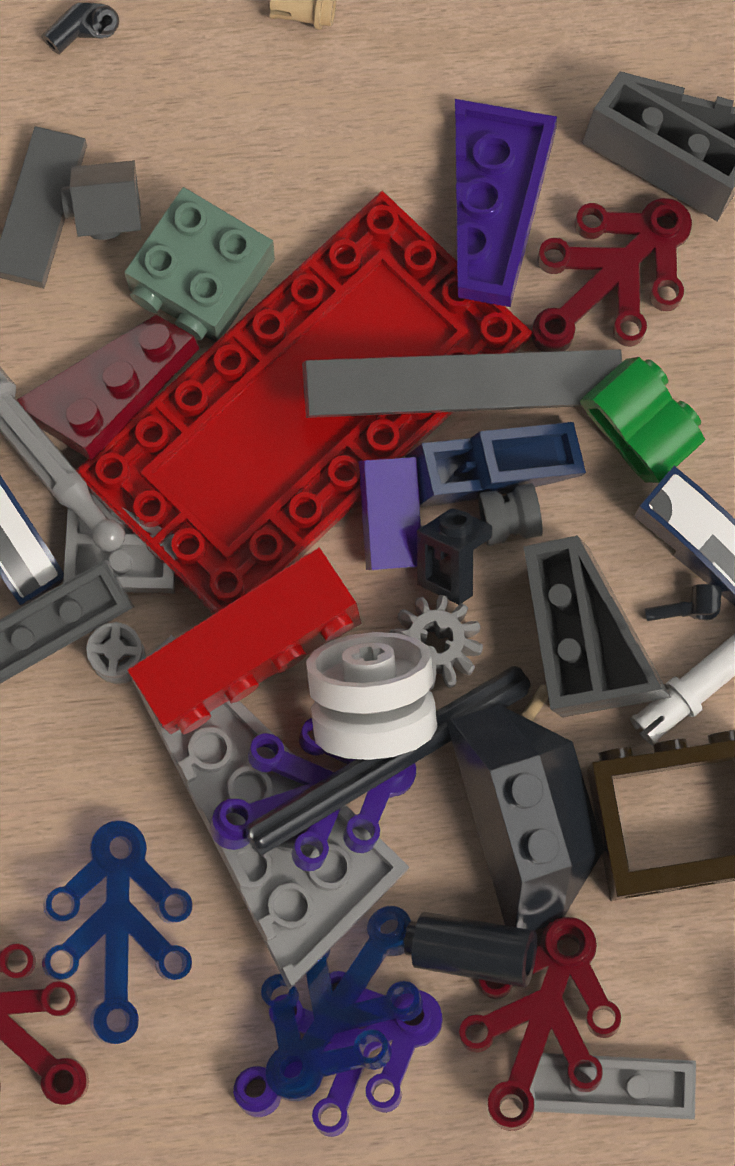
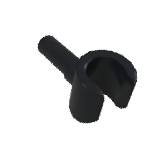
M710 584L694 585L692 587L691 602L645 608L647 621L678 616H690L698 620H713L720 613L721 587Z

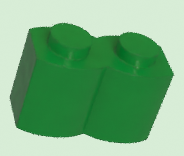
M640 357L627 358L588 392L580 400V403L598 428L613 442L620 455L645 483H660L674 465L677 467L706 439L699 429L701 419L694 409L684 401L676 402L666 388L669 381L664 371L650 359L644 361Z

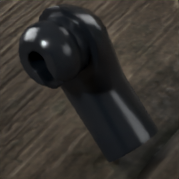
M76 3L42 34V38L50 49L60 55L76 38L101 39L110 37L119 26V16L112 7L105 4Z

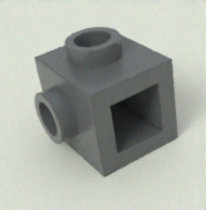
M135 160L71 167L70 186L61 187L65 219L75 218L77 237L91 236L93 239L107 240L119 236L122 232L141 231V203Z

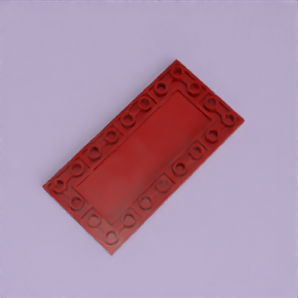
M381 191L144 407L92 461L90 459L86 460L76 471L87 483L88 490L110 512L112 511L116 518L132 534H135L162 564L164 562L174 572L175 577L214 615L298 561L361 501L359 461L405 458L407 454L418 447L453 413L437 412L306 418L303 362L306 360L517 353L531 339L533 332L505 306L458 298L457 260L385 192ZM124 509L134 513L141 525L150 528L159 526L163 529L152 538L150 535L153 534L145 531ZM171 534H174L171 546L175 560L164 550V546H160Z

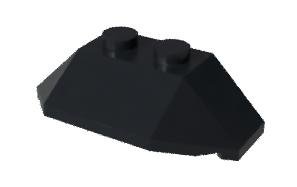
M501 705L491 706L446 720L504 924L530 930L546 927L554 920L566 915L604 851L574 744L572 741Z

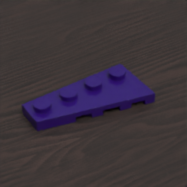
M455 99L458 298L511 307L557 129V116Z

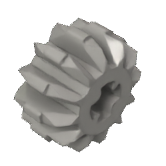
M439 595L436 610H430L424 597L417 598L415 606L418 617L410 611L402 609L398 613L397 619L406 629L396 628L390 630V633H399L417 638L424 644H426L429 632H435L438 639L446 637L449 639L445 643L443 653H437L433 646H428L433 670V684L429 690H432L435 685L436 674H442L444 683L448 688L454 687L457 680L453 667L463 674L471 675L475 666L466 656L481 655L483 649L481 643L468 639L480 632V623L478 621H470L461 624L460 622L467 614L468 607L461 603L454 609L452 614L446 612L448 599L444 595Z

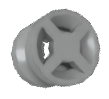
M118 622L106 623L97 628L89 637L86 647L87 658L97 675L106 682L114 684L130 682L132 679L127 670L146 658L145 648L136 631L128 625ZM124 656H130V657H125V659L119 663V667H118V661H120L121 659H123Z

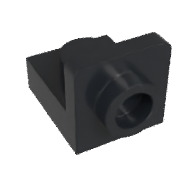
M452 508L418 529L417 585L437 595L447 596L448 600L458 605L472 597L473 550L492 538V525L471 516L465 511Z

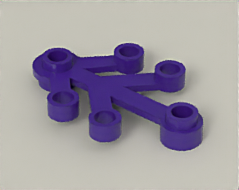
M312 718L304 723L299 735V744L306 753L314 756L327 754L347 765L356 760L343 758L324 751L308 736V732L313 731ZM263 733L256 736L248 752V760L251 766L260 772L273 771L304 786L252 803L236 798L221 802L215 808L210 822L212 838L218 845L230 850H237L247 846L249 842L245 832L246 826L334 772L284 751L282 741L273 734ZM260 747L270 748L275 753V757L271 759L263 758L257 753V749ZM415 763L367 792L360 813L348 821L343 833L344 843L351 851L367 853L374 848L380 836V826L378 823L389 798L400 796L411 788L416 777ZM340 809L308 827L306 832L298 836L291 853L292 860L298 868L304 871H315L323 865L329 851L327 840ZM229 813L239 814L245 819V823L233 825L228 822L226 815ZM362 827L370 833L371 838L360 840L353 834L352 829ZM312 845L317 848L320 856L316 858L306 857L300 847Z
M334 971L329 973L322 981L321 992L325 1002L330 1007L341 1010L350 1006L381 1019L363 1029L305 1009L299 999L293 995L283 994L276 997L269 1007V1016L276 1029L284 1033L297 1031L329 1044L272 1070L261 1066L245 1069L238 1075L234 1083L233 1093L236 1102L246 1114L252 1117H265L277 1109L281 1101L282 1092L339 1067L327 1098L320 1100L312 1112L313 1122L321 1134L328 1137L338 1136L348 1127V1108L370 1053L392 1043L382 1073L374 1075L366 1085V1097L371 1107L376 1111L382 1113L393 1111L402 1100L400 1086L415 1048L430 1044L438 1036L442 1028V1011L433 996L421 990H408L395 998H391L355 985L353 978L346 972ZM344 982L349 986L348 993L342 998H333L329 995L330 988L335 983ZM290 1005L297 1008V1014L293 1020L289 1022L278 1020L277 1015L282 1007ZM411 1009L422 1011L424 1013L422 1022L415 1026L404 1023L403 1017L407 1011ZM254 1080H262L266 1083L264 1093L256 1098L247 1096L246 1088L248 1084ZM381 1084H389L394 1088L393 1097L386 1102H379L373 1096L375 1089ZM329 1108H336L341 1111V1118L334 1126H325L321 1123V1115Z

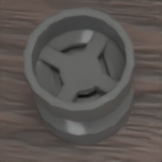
M533 483L515 486L512 492L506 493L505 496H502L496 490L478 493L480 518L493 527L492 538L486 541L488 546L505 543L509 534L514 536L521 535L525 539L542 536L543 526L540 505Z

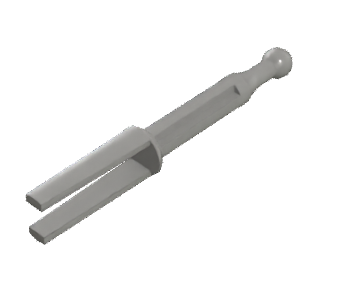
M0 367L1 434L57 501L73 510L93 532V541L98 548L108 552L119 549L125 539V531L122 525L115 520L108 519L96 505L89 493L85 480L15 399L16 385Z

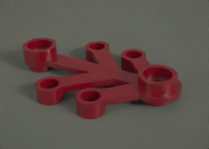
M660 198L650 202L642 213L607 212L604 207L597 203H587L578 210L575 219V229L581 237L590 240L597 239L603 233L637 236L624 248L569 247L567 242L560 238H549L541 244L538 253V264L546 273L558 274L565 269L600 270L561 308H547L536 316L532 327V341L541 352L566 351L572 344L576 330L575 324L616 285H618V317L613 327L614 338L619 344L627 347L639 344L647 330L646 319L640 313L639 264L654 250L657 280L654 282L650 292L651 303L658 310L672 311L679 306L684 295V286L677 278V247L684 244L688 239L692 229V219L689 211L682 203L670 198ZM586 215H594L600 220L601 224L598 227L590 228L583 223L582 218ZM661 216L670 217L673 219L675 226L671 229H664L657 223V218ZM552 249L558 250L563 254L564 259L553 263L546 259L545 253ZM664 286L670 287L675 291L676 298L665 300L659 296L658 289ZM551 320L559 321L563 325L564 331L560 334H551L546 330L545 324ZM627 321L633 322L638 326L639 333L633 336L626 335L621 330L620 325Z
M574 917L558 918L544 929L541 935L540 946L537 947L533 974L547 969L540 990L484 1016L478 1014L470 1015L460 1025L459 1035L461 1043L467 1050L478 1053L487 1050L492 1045L494 1037L529 1022L508 1081L497 1084L488 1097L489 1115L492 1121L503 1130H520L527 1126L533 1118L535 1104L530 1088L551 1029L569 1064L568 1080L572 1087L580 1092H591L602 1081V1065L596 1057L589 1054L562 998L571 976L589 1009L586 1018L589 1031L596 1037L609 1038L619 1030L621 1024L620 1010L613 1002L608 1001L590 965L596 954V937L592 929L580 919ZM565 938H571L578 943L579 950L574 955L566 956L559 952L557 948L558 943ZM479 980L481 991L491 999L506 997L513 985L505 984L500 989H491L487 986L485 980ZM599 1010H607L613 1014L615 1022L609 1028H600L593 1022V1015ZM474 1024L484 1026L488 1031L485 1040L479 1043L469 1041L466 1037V1031L470 1026ZM586 1063L594 1067L596 1070L594 1080L588 1083L577 1080L574 1070L580 1064ZM508 1098L519 1100L523 1106L520 1115L514 1118L504 1116L500 1110L504 1100Z
M11 944L4 948L3 951H0V973H4L11 978L22 979L33 972L36 965V957L29 947L22 944ZM14 951H23L27 956L26 967L20 972L11 971L8 966L9 956ZM56 981L47 985L45 989L0 992V1040L41 1076V1088L48 1100L59 1105H67L79 1101L85 1095L89 1086V1075L84 1065L72 1058L57 1059L9 1016L11 1014L48 1012L53 1016L59 1017L69 1015L74 1011L78 1003V995L75 988L66 982ZM58 988L66 989L70 996L69 1004L62 1010H56L50 1004V995ZM61 1070L69 1071L74 1079L72 1088L66 1093L57 1091L53 1084L54 1076Z

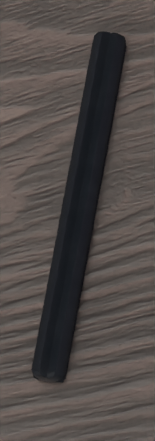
M511 666L436 711L437 729L433 737L416 750L389 758L373 760L356 759L246 826L245 832L249 844L256 853L266 854L452 741L446 720L495 705H501L506 708L525 697L531 687L529 678L520 667Z

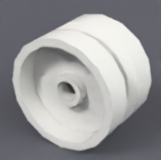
M384 632L348 635L325 643L315 649L307 659L309 691L311 698L315 700L311 706L315 743L327 753L348 759L373 760L389 758L416 750L433 737L437 729L434 697L429 690L433 684L432 658L429 647L417 638L399 633Z

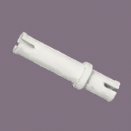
M735 634L680 679L678 677L670 679L665 684V687L671 698L652 701L638 714H634L630 718L635 729L640 727L643 729L639 734L646 742L653 746V744L658 742L659 738L687 715L690 717L696 716L703 710L701 703L735 676Z

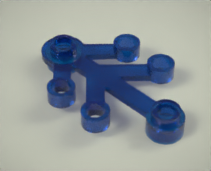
M120 820L108 822L95 832L90 842L91 860L66 885L50 891L43 902L44 912L49 919L55 922H66L77 915L80 909V899L106 877L105 902L63 944L51 947L42 958V968L48 977L54 980L67 979L77 971L79 959L105 935L104 1000L94 1007L90 1016V1027L94 1036L106 1044H120L128 1041L137 1031L139 1024L137 1010L133 1004L128 1002L129 936L155 962L157 973L166 980L182 979L190 972L192 967L190 953L182 946H172L129 901L130 879L156 903L157 915L166 923L174 924L188 918L193 907L192 899L186 891L179 888L172 889L145 860L147 845L142 832L135 825ZM115 838L123 839L128 845L129 851L124 859L115 858L110 852V843ZM64 894L71 900V910L67 915H59L53 910L52 900L55 895ZM171 895L177 896L183 903V910L177 917L169 915L165 909V901ZM58 951L66 953L70 958V967L62 974L55 972L50 964L52 955ZM170 952L177 953L182 959V968L176 974L168 972L164 965L165 957ZM114 1009L120 1010L126 1017L125 1027L119 1032L112 1031L107 1025V1016Z
M385 906L372 914L367 924L369 939L334 991L327 962L330 950L306 973L314 1021L302 1039L294 1007L299 999L297 987L294 985L283 1000L273 1001L271 1000L273 991L280 986L287 987L281 974H274L264 981L261 988V996L272 1010L278 1049L270 1056L267 1062L266 1080L269 1087L278 1097L287 1101H301L317 1091L323 1077L361 1067L376 1070L384 1067L389 1062L392 1055L391 1045L382 1032L374 1029L365 1030L360 1033L352 1046L324 1051L334 1034L395 1018L401 1021H410L421 1013L423 1008L422 996L417 987L408 981L394 983L388 989L385 996L356 1003L385 957L399 956L405 953V933L408 924L411 923V919L402 908ZM386 921H398V926L393 932L388 934L380 932L381 925ZM409 993L414 996V1000L409 1007L404 1009L395 1007V1002L400 995ZM369 1043H382V1049L377 1056L372 1058L363 1056L364 1048ZM301 1062L303 1066L298 1076L294 1078L285 1077V1069L289 1064Z

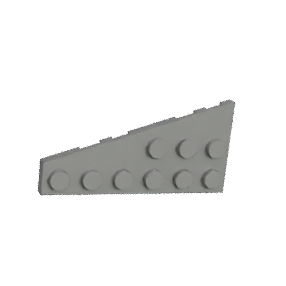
M171 635L151 654H153L160 648L164 647L176 638L173 635ZM132 679L209 833L210 822L215 808L227 799L236 798L252 803L304 786L273 771L260 772L251 766L248 760V752L253 739L263 733H273L240 701L232 704L228 701L210 711L211 718L187 734H182L179 729L170 735L162 726ZM284 745V751L293 754V753ZM260 747L257 749V753L263 758L271 759L275 757V753L270 748ZM347 805L341 807L328 837V855L323 865L315 871H304L298 868L293 862L291 855L296 839L299 835L306 832L307 829L266 854L256 853L250 844L241 849L230 850L221 847L214 841L289 990L409 869V866L380 838H378L374 848L367 853H355L345 845L343 840L344 830L348 821L356 815ZM229 813L226 815L228 822L233 825L245 823V819L239 814ZM362 827L352 829L353 834L360 840L371 838L370 833ZM312 845L300 847L306 857L316 858L320 856L317 848Z

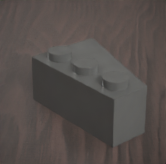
M620 71L595 106L582 143L718 222L735 196L734 100L717 96L716 101L713 102L685 95V88Z
M576 535L523 546L550 709L564 718L671 698L590 548L583 540Z

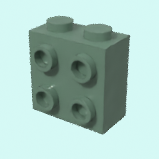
M183 187L124 272L129 290L131 291L130 297L138 305L152 313H157L161 309L176 318V326L192 334L195 339L202 340L205 336L216 343L227 332L274 262V243L272 239Z

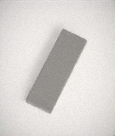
M543 1053L530 1088L534 1097L535 1112L695 1120L696 1061L594 1056L602 1065V1081L595 1090L580 1092L573 1088L568 1080L569 1064L564 1054ZM584 1063L575 1068L574 1075L580 1082L588 1083L595 1079L596 1070L590 1064Z

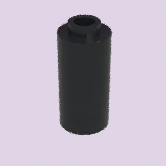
M422 912L417 922L411 921L408 924L404 939L405 955L411 956L412 965L417 969L526 988L530 983L535 966L537 934L535 930Z

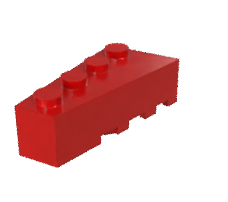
M318 547L135 664L127 671L168 733L171 735L180 729L182 734H187L207 722L211 718L210 711L228 701L232 704L242 700L259 687L260 682L276 673L292 668L315 649L362 624L356 601L321 548Z

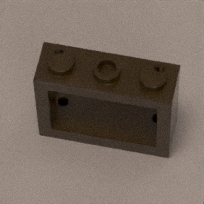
M735 730L708 735L709 744L688 747L686 739L682 738L653 744L654 753L633 756L631 747L616 748L598 753L600 761L592 762L587 769L596 823L604 848L602 857L611 901L735 881V855L630 872L613 779L735 760Z

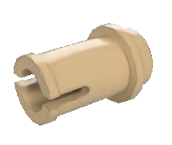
M270 0V19L279 18L312 23L316 30H321L323 25L332 27L337 0Z

